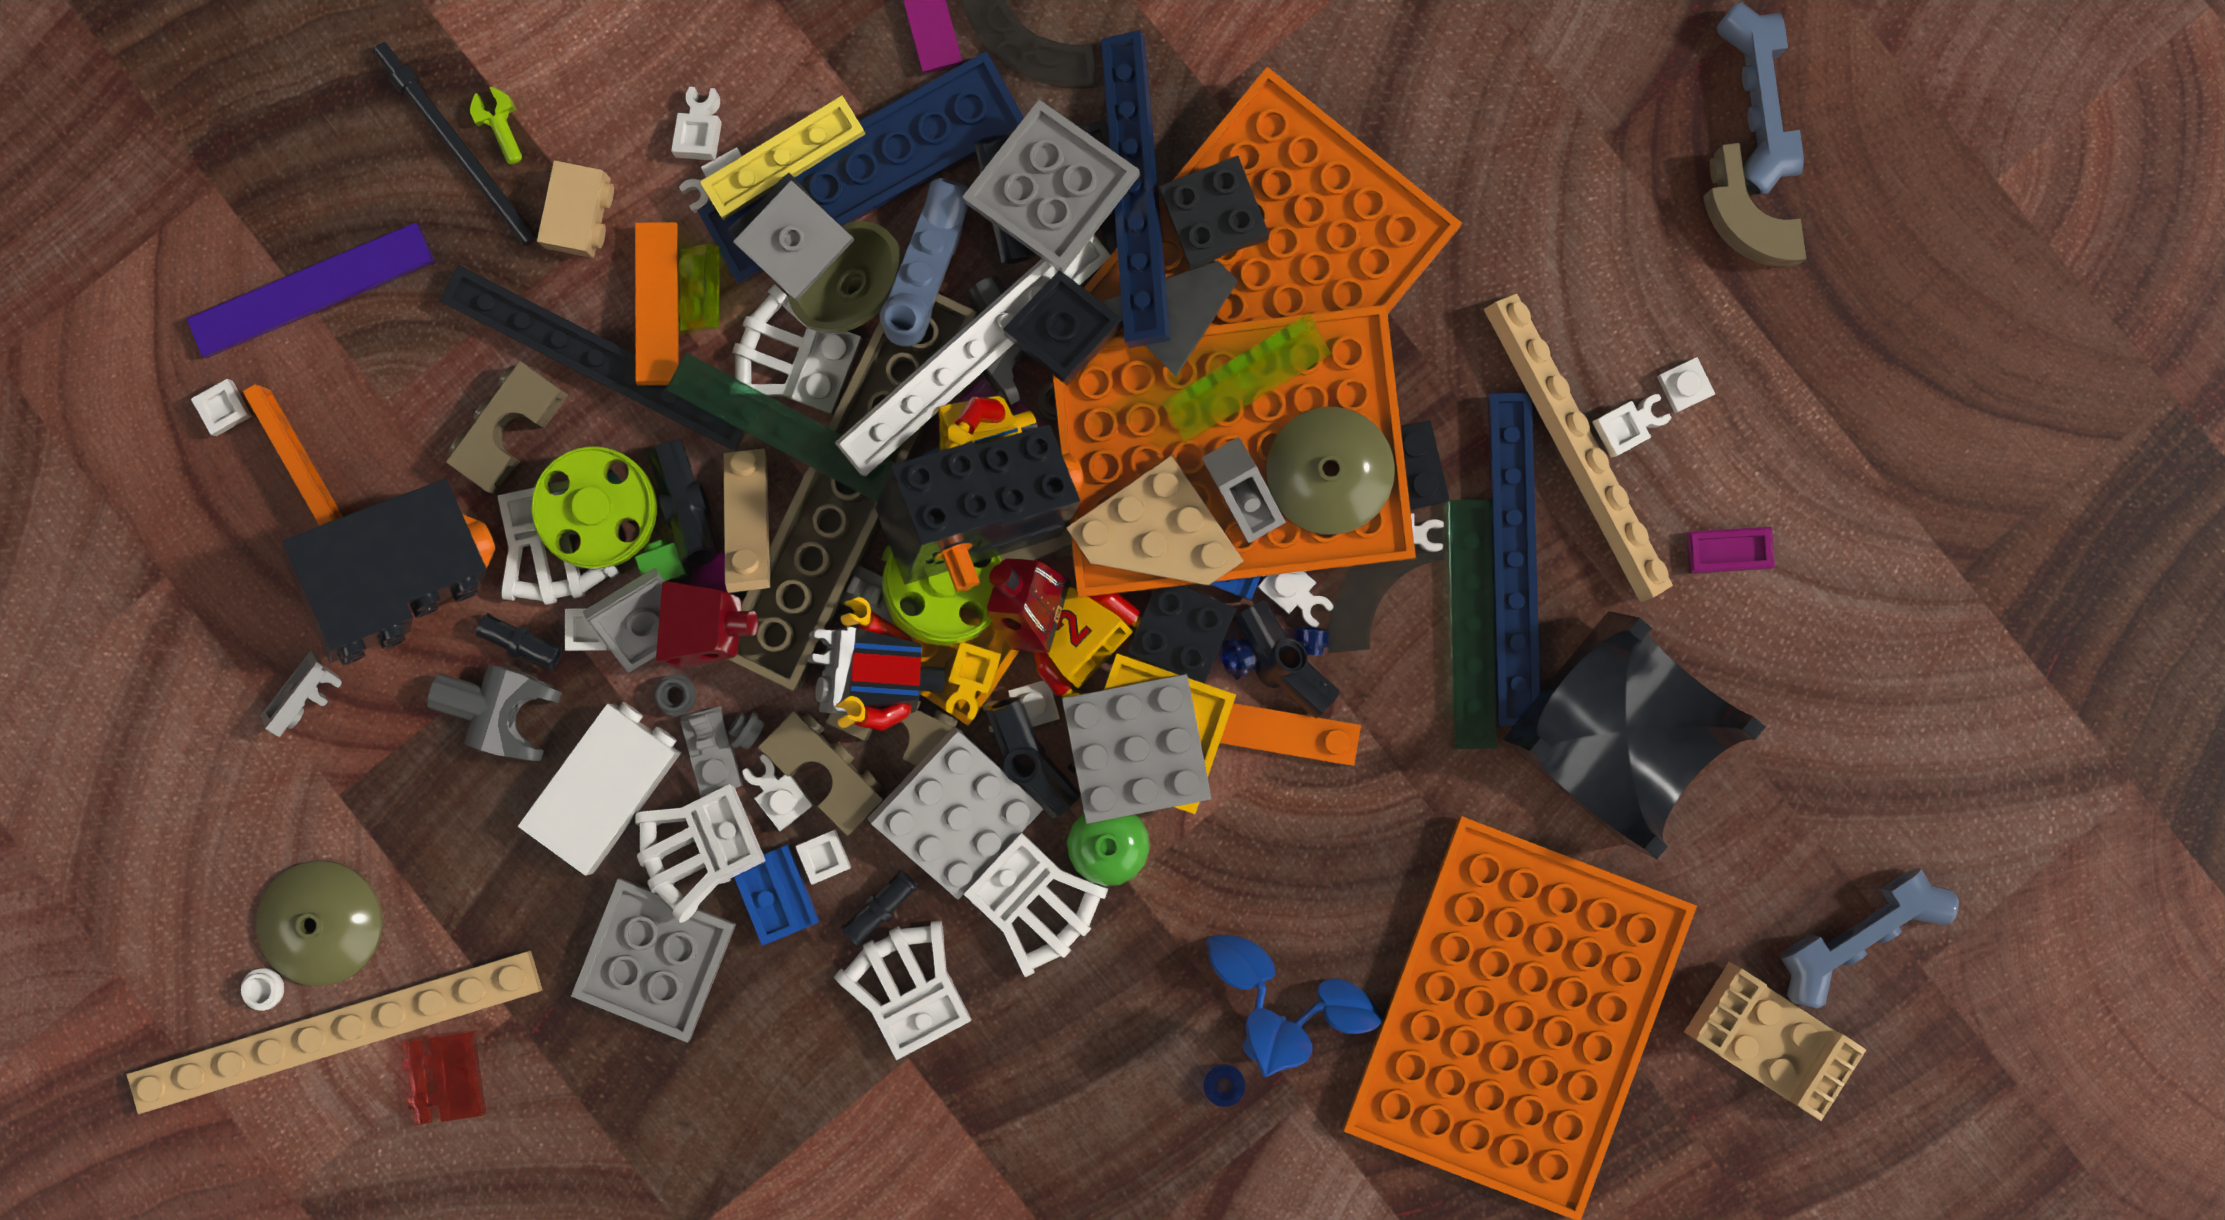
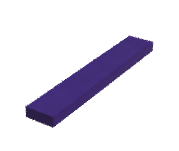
M413 223L187 318V321L202 357L209 358L431 265L435 261L420 225Z

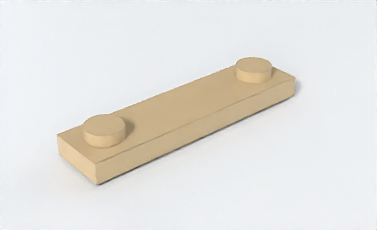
M765 448L724 453L725 585L728 593L770 588L768 472Z

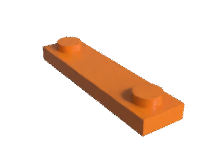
M1233 703L1220 743L1354 766L1361 725Z

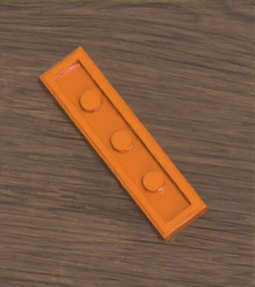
M677 222L635 223L637 385H679Z
M256 384L242 391L319 526L342 518V513L272 391Z

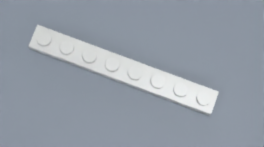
M1094 234L1064 273L1080 285L1101 267L1111 255ZM1041 259L835 442L861 475L867 476L939 411L940 406L946 405L1014 344L1005 337L1004 327L1059 271L1044 259Z

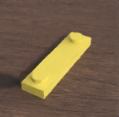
M842 95L700 181L721 218L725 220L768 194L788 173L793 177L798 176L865 135V132Z

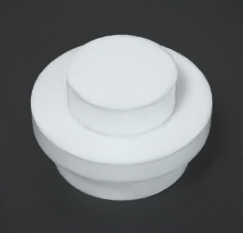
M268 968L256 969L247 974L243 979L241 995L244 1002L250 1008L260 1011L268 1010L275 1007L281 1001L284 995V983L277 972Z

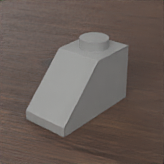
M1239 437L1202 457L1248 543L1286 523L1256 464Z

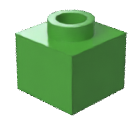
M664 539L650 543L644 547L645 553L635 556L641 576L656 568L666 582L678 583L691 577L689 566H684L675 542L669 544L668 540Z

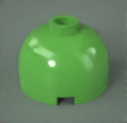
M1083 811L1072 824L1067 839L1068 857L1076 872L1087 881L1103 887L1122 885L1135 878L1145 866L1150 851L1149 833L1142 819L1136 814L1086 824Z

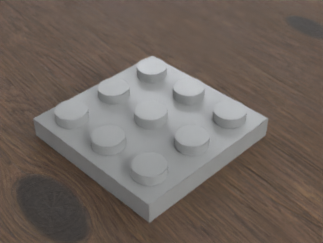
M1038 100L962 198L965 204L1064 273L1140 176V172L1134 165L1044 102Z
M1187 674L1062 698L1086 824L1212 799Z
M954 726L867 819L878 831L959 900L1038 816L1043 808L1019 784L1009 780L1005 772Z
M619 878L571 997L688 1043L691 1040L736 923L701 909H697L688 920L680 923L672 915L673 909L657 893H652L650 889Z

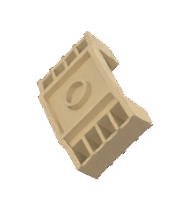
M1728 962L1684 1033L1819 1121H1822L1866 1052L1865 1048L1844 1034L1831 1029L1768 988L1767 984L1730 962Z

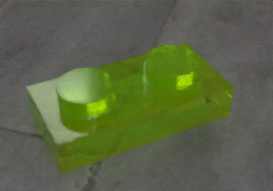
M702 244L682 248L679 264L681 274L680 331L694 333L718 329L720 246Z

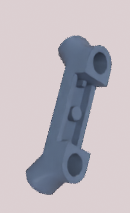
M1741 2L1733 4L1718 24L1717 34L1745 55L1746 66L1742 68V84L1745 91H1750L1752 107L1748 108V125L1751 132H1756L1757 148L1744 163L1743 172L1746 189L1755 195L1768 194L1781 177L1802 174L1804 164L1800 130L1783 132L1773 59H1778L1788 49L1783 17L1780 12L1759 15Z
M937 178L930 182L922 213L891 293L881 308L880 320L884 327L885 335L891 342L897 345H915L924 337L931 320L934 302L953 254L955 255L960 243L962 226L968 207L964 203L962 196L969 188L958 182Z
M1921 868L1910 870L1880 888L1888 904L1826 944L1821 937L1809 934L1780 955V959L1791 973L1787 991L1788 998L1792 1003L1814 1008H1821L1826 1005L1832 971L1841 964L1847 967L1857 963L1867 955L1866 948L1877 941L1883 944L1894 939L1902 932L1900 926L1911 919L1941 926L1949 925L1955 920L1959 906V900L1952 889L1931 885Z

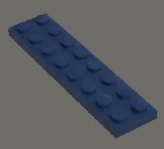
M985 51L860 120L859 123L865 135L794 178L823 210L842 227L846 223L864 217L976 155L975 141L993 135L1008 134L1010 136L1024 117L988 52ZM765 196L725 220L721 218L713 203L697 210L739 285L764 271L733 242L735 238L728 231V228L754 208Z

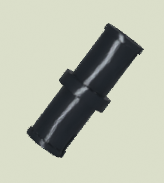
M486 613L482 617L476 629V637L483 638L507 649L508 655L516 659L522 656L545 667L549 671L555 669L563 653V647L531 634L530 628L523 625L518 628L494 617L490 613Z
M899 869L897 874L876 894L871 893L865 898L867 903L846 924L841 926L843 933L854 944L860 946L883 921L889 922L895 916L893 911L916 891L919 886L903 869Z

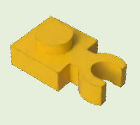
M965 642L960 643L948 682L960 686L958 692L952 694L947 700L946 712L953 713L956 702L966 700L970 705L967 719L973 720L979 710L978 701L975 698L977 691L986 694L990 693L1002 654Z

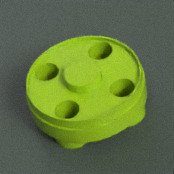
M604 447L578 448L555 459L541 474L532 497V518L541 541L561 560L585 569H606L622 564L632 558L648 544L656 521V496L647 475L629 457ZM617 463L626 464L629 469L627 479L620 484L610 483L608 478L610 468ZM559 474L567 475L569 478L568 490L562 495H553L550 491L551 480ZM627 521H636L640 527L638 537L632 542H623L619 536L621 526ZM569 532H577L581 539L579 549L574 553L565 554L561 548L563 536Z
M891 552L883 572L882 592L893 624L912 637L934 645H955L977 638L992 623L987 614V605L993 589V585L989 580V574L996 565L1001 563L1000 556L986 559V567H974L980 581L979 585L971 587L968 591L962 592L960 590L956 592L948 571L905 585ZM904 600L917 602L921 608V614L917 616L906 615L900 608V602ZM963 609L974 610L979 616L980 623L977 625L965 624L959 616V611Z

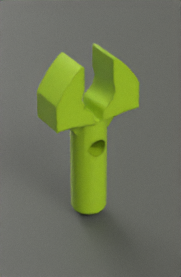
M490 87L493 97L497 101L495 115L493 116L490 112L485 111L481 97L475 93L470 107V113L477 126L484 124L490 126L508 164H517L522 160V155L507 123L509 113L516 111L512 99L504 92Z

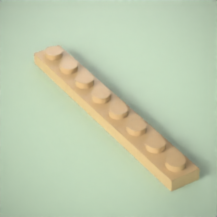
M1517 294L1491 304L1484 311L1640 603L1654 598L1673 586L1668 577L1667 567L1654 551L1646 528L1638 521L1631 508L1626 491L1619 485L1609 466L1607 455L1599 448L1593 437L1587 418L1578 409L1570 394L1568 382L1560 375L1550 356L1548 345L1541 339L1531 321V315L1527 306L1521 302Z

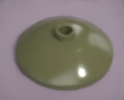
M853 221L842 226L853 237L854 241L797 301L789 295L791 308L802 323L817 332L829 334L842 333L865 324L881 312L882 306L889 298L903 262L899 244L884 227L868 221Z
M1340 407L1312 409L1288 422L1273 441L1266 467L1269 491L1282 514L1300 528L1324 535L1351 532L1372 520L1388 500L1395 474L1392 451L1380 429L1365 416ZM1327 461H1334L1339 465V473L1336 476L1329 477L1324 474L1323 465Z
M332 861L306 862L293 866L280 874L263 894L256 916L257 938L265 958L284 977L308 986L336 984L358 973L375 954L383 929L381 905L374 889L358 872L348 866ZM308 918H312L316 922L317 927L314 933L308 932L305 928V922Z

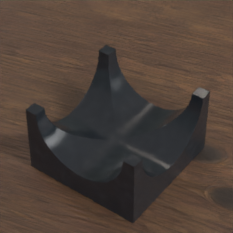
M1608 611L1502 740L1625 845L1658 859L1668 847L1663 841V829L1674 804L1690 782L1713 759L1731 746L1746 740H1756L1766 726L1754 716L1739 710L1714 694L1682 669L1655 643L1649 634L1653 628L1640 617Z

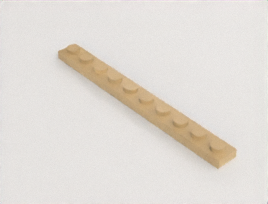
M530 950L127 1074L137 1113L141 1114L542 991V986Z

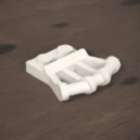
M774 284L767 291L770 295L750 317H745L742 325L745 327L740 344L735 343L732 353L735 354V384H731V396H783L833 415L862 342V337L848 331L829 334L810 329L793 312L789 297ZM783 306L807 329L804 337H800L766 323ZM762 334L799 348L793 364L756 351L755 348L760 335ZM751 361L788 375L786 383L751 384Z
M569 480L550 484V491L553 495H562L569 488ZM535 487L497 496L509 548L502 586V599L514 601L518 597L543 601L545 605L553 604L560 597L572 595L574 599L584 597L586 591L608 576L613 579L621 573L619 567L614 566L606 569H589L581 575L579 567L564 561L567 579L553 582L545 546L537 534L532 518V497ZM569 532L563 536L561 548L565 554L575 552L572 536L579 535L577 532ZM525 546H531L539 584L519 581L518 576L522 552Z
M731 784L682 808L643 811L635 814V824L640 826V853L637 854L640 866L646 867L650 876L647 882L652 893H657L673 909L672 915L680 923L688 920L696 912L698 905L718 884L731 881L730 878L766 861L736 789ZM687 821L689 828L657 843V825ZM695 841L700 854L667 870L664 869L661 861L664 856ZM706 867L708 873L685 897L673 886L675 882Z
M1021 833L964 895L1004 932L1023 975L1028 977L1035 973V968L1060 956L1065 958L1071 951L1069 946L1080 935L1085 937L1091 930L1090 923L1100 898L1105 899L1108 888L1061 870ZM1053 879L1085 891L1077 913L1072 911L1047 887ZM1038 894L1068 922L1058 935L1054 934L1027 908ZM1019 916L1048 944L1026 953L1012 922Z
M941 920L931 921L930 926L904 929L897 926L889 931L890 935L875 943L874 940L863 944L864 949L846 970L840 969L834 976L835 980L872 1012L896 1060L972 1020L947 972ZM932 942L935 978L929 981L926 980L909 945ZM898 950L916 985V988L902 995L883 960V957ZM871 965L890 999L889 1002L883 1005L857 982Z

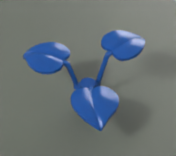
M1234 935L1211 936L1205 941L1208 947L1211 966L1225 983L1242 990H1249L1254 986L1257 989L1255 1009L1246 1020L1247 1036L1243 1041V1050L1248 1057L1256 1061L1263 1077H1268L1281 1070L1298 1067L1309 1059L1313 1050L1312 1043L1301 1026L1318 1012H1324L1325 1019L1332 1028L1350 1034L1372 1031L1379 1027L1383 1021L1379 1009L1368 995L1356 985L1342 979H1328L1322 982L1316 992L1321 1003L1314 1004L1294 1022L1286 1021L1285 1016H1279L1263 1008L1266 992L1264 981L1271 980L1276 970L1271 958L1260 946L1248 939Z

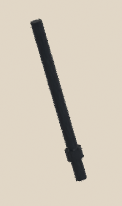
M386 42L377 45L373 49V53L390 73L389 80L400 94L405 93L523 246L531 244L537 238V235L418 84L420 78L409 65H403Z

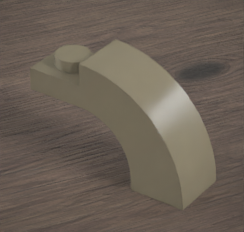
M1740 144L1722 145L1714 153V158L1710 160L1711 180L1713 183H1718V187L1712 188L1703 196L1708 216L1718 234L1735 251L1750 260L1764 265L1796 267L1807 260L1801 218L1782 220L1766 215L1759 210L1750 199L1746 190Z

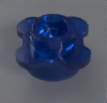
M1231 638L1230 640L1223 641L1221 660L1227 673L1232 674L1236 680L1241 679V676L1242 678L1248 677V672L1256 668V660L1250 644L1246 639L1236 640V638Z

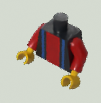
M857 597L845 601V604L854 610L855 615L848 613L841 616L842 624L845 626L858 624L860 629L855 631L850 697L836 704L837 708L846 710L848 715L837 721L839 727L842 728L855 723V725L884 731L907 719L910 713L916 712L919 702V691L943 693L945 667L921 666L922 645L913 642L911 636L871 611L867 600Z

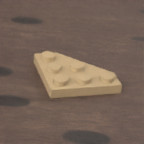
M1172 456L1067 527V530L1089 562L1096 565L1210 585L1244 562Z

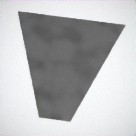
M1219 261L1165 279L1170 341L1145 346L1175 377L1238 282ZM1121 295L1102 301L1110 310L1123 319Z

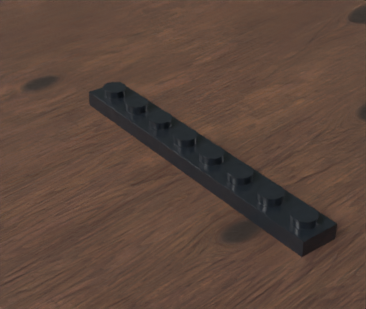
M460 265L457 266L439 302L734 452H737L755 417L754 414L679 377V385H637L636 354Z

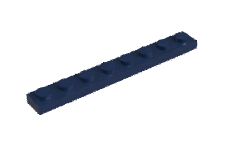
M1141 30L1101 39L1109 147L1116 154L1138 168L1140 176L1114 208L1124 340L1129 348L1170 341L1146 41Z
M1490 393L1488 395L1497 726H1514L1540 694L1532 399L1529 393Z

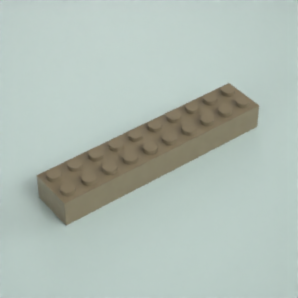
M938 294L924 337L920 342L910 346H901L891 342L886 337L880 320L769 547L770 588L749 590L741 605V611H754L758 617L757 633L754 636H739L738 653L734 658L728 660L792 691L800 692L813 665L807 661V656L809 654H818L823 644L819 639L809 638V633L817 629L830 630L858 565L861 566L881 525L875 507L891 465L913 459L932 418L867 476L861 475L835 442L978 316L976 311Z

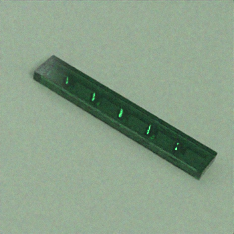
M685 353L666 388L667 391L876 502H878L891 465H895V463L885 459L867 476L861 475L835 444L843 435L688 353Z
M1491 499L1450 500L1448 502L1453 749L1497 748Z

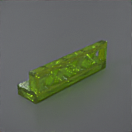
M1308 313L1163 401L1162 405L1182 439L1187 443L1331 356V352L1317 331L1315 320Z

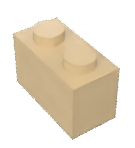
M554 160L537 242L545 249L594 258L596 248L601 249L605 239L606 226L602 224L604 208H610L613 201L614 184L610 183L611 178L600 169Z

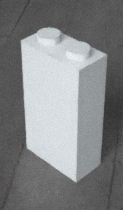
M622 702L620 706L607 704L518 825L519 828L585 876L594 874L632 822L635 814L640 811L682 753L673 746L677 741L673 736L657 726L653 731L640 722L643 715L625 702Z

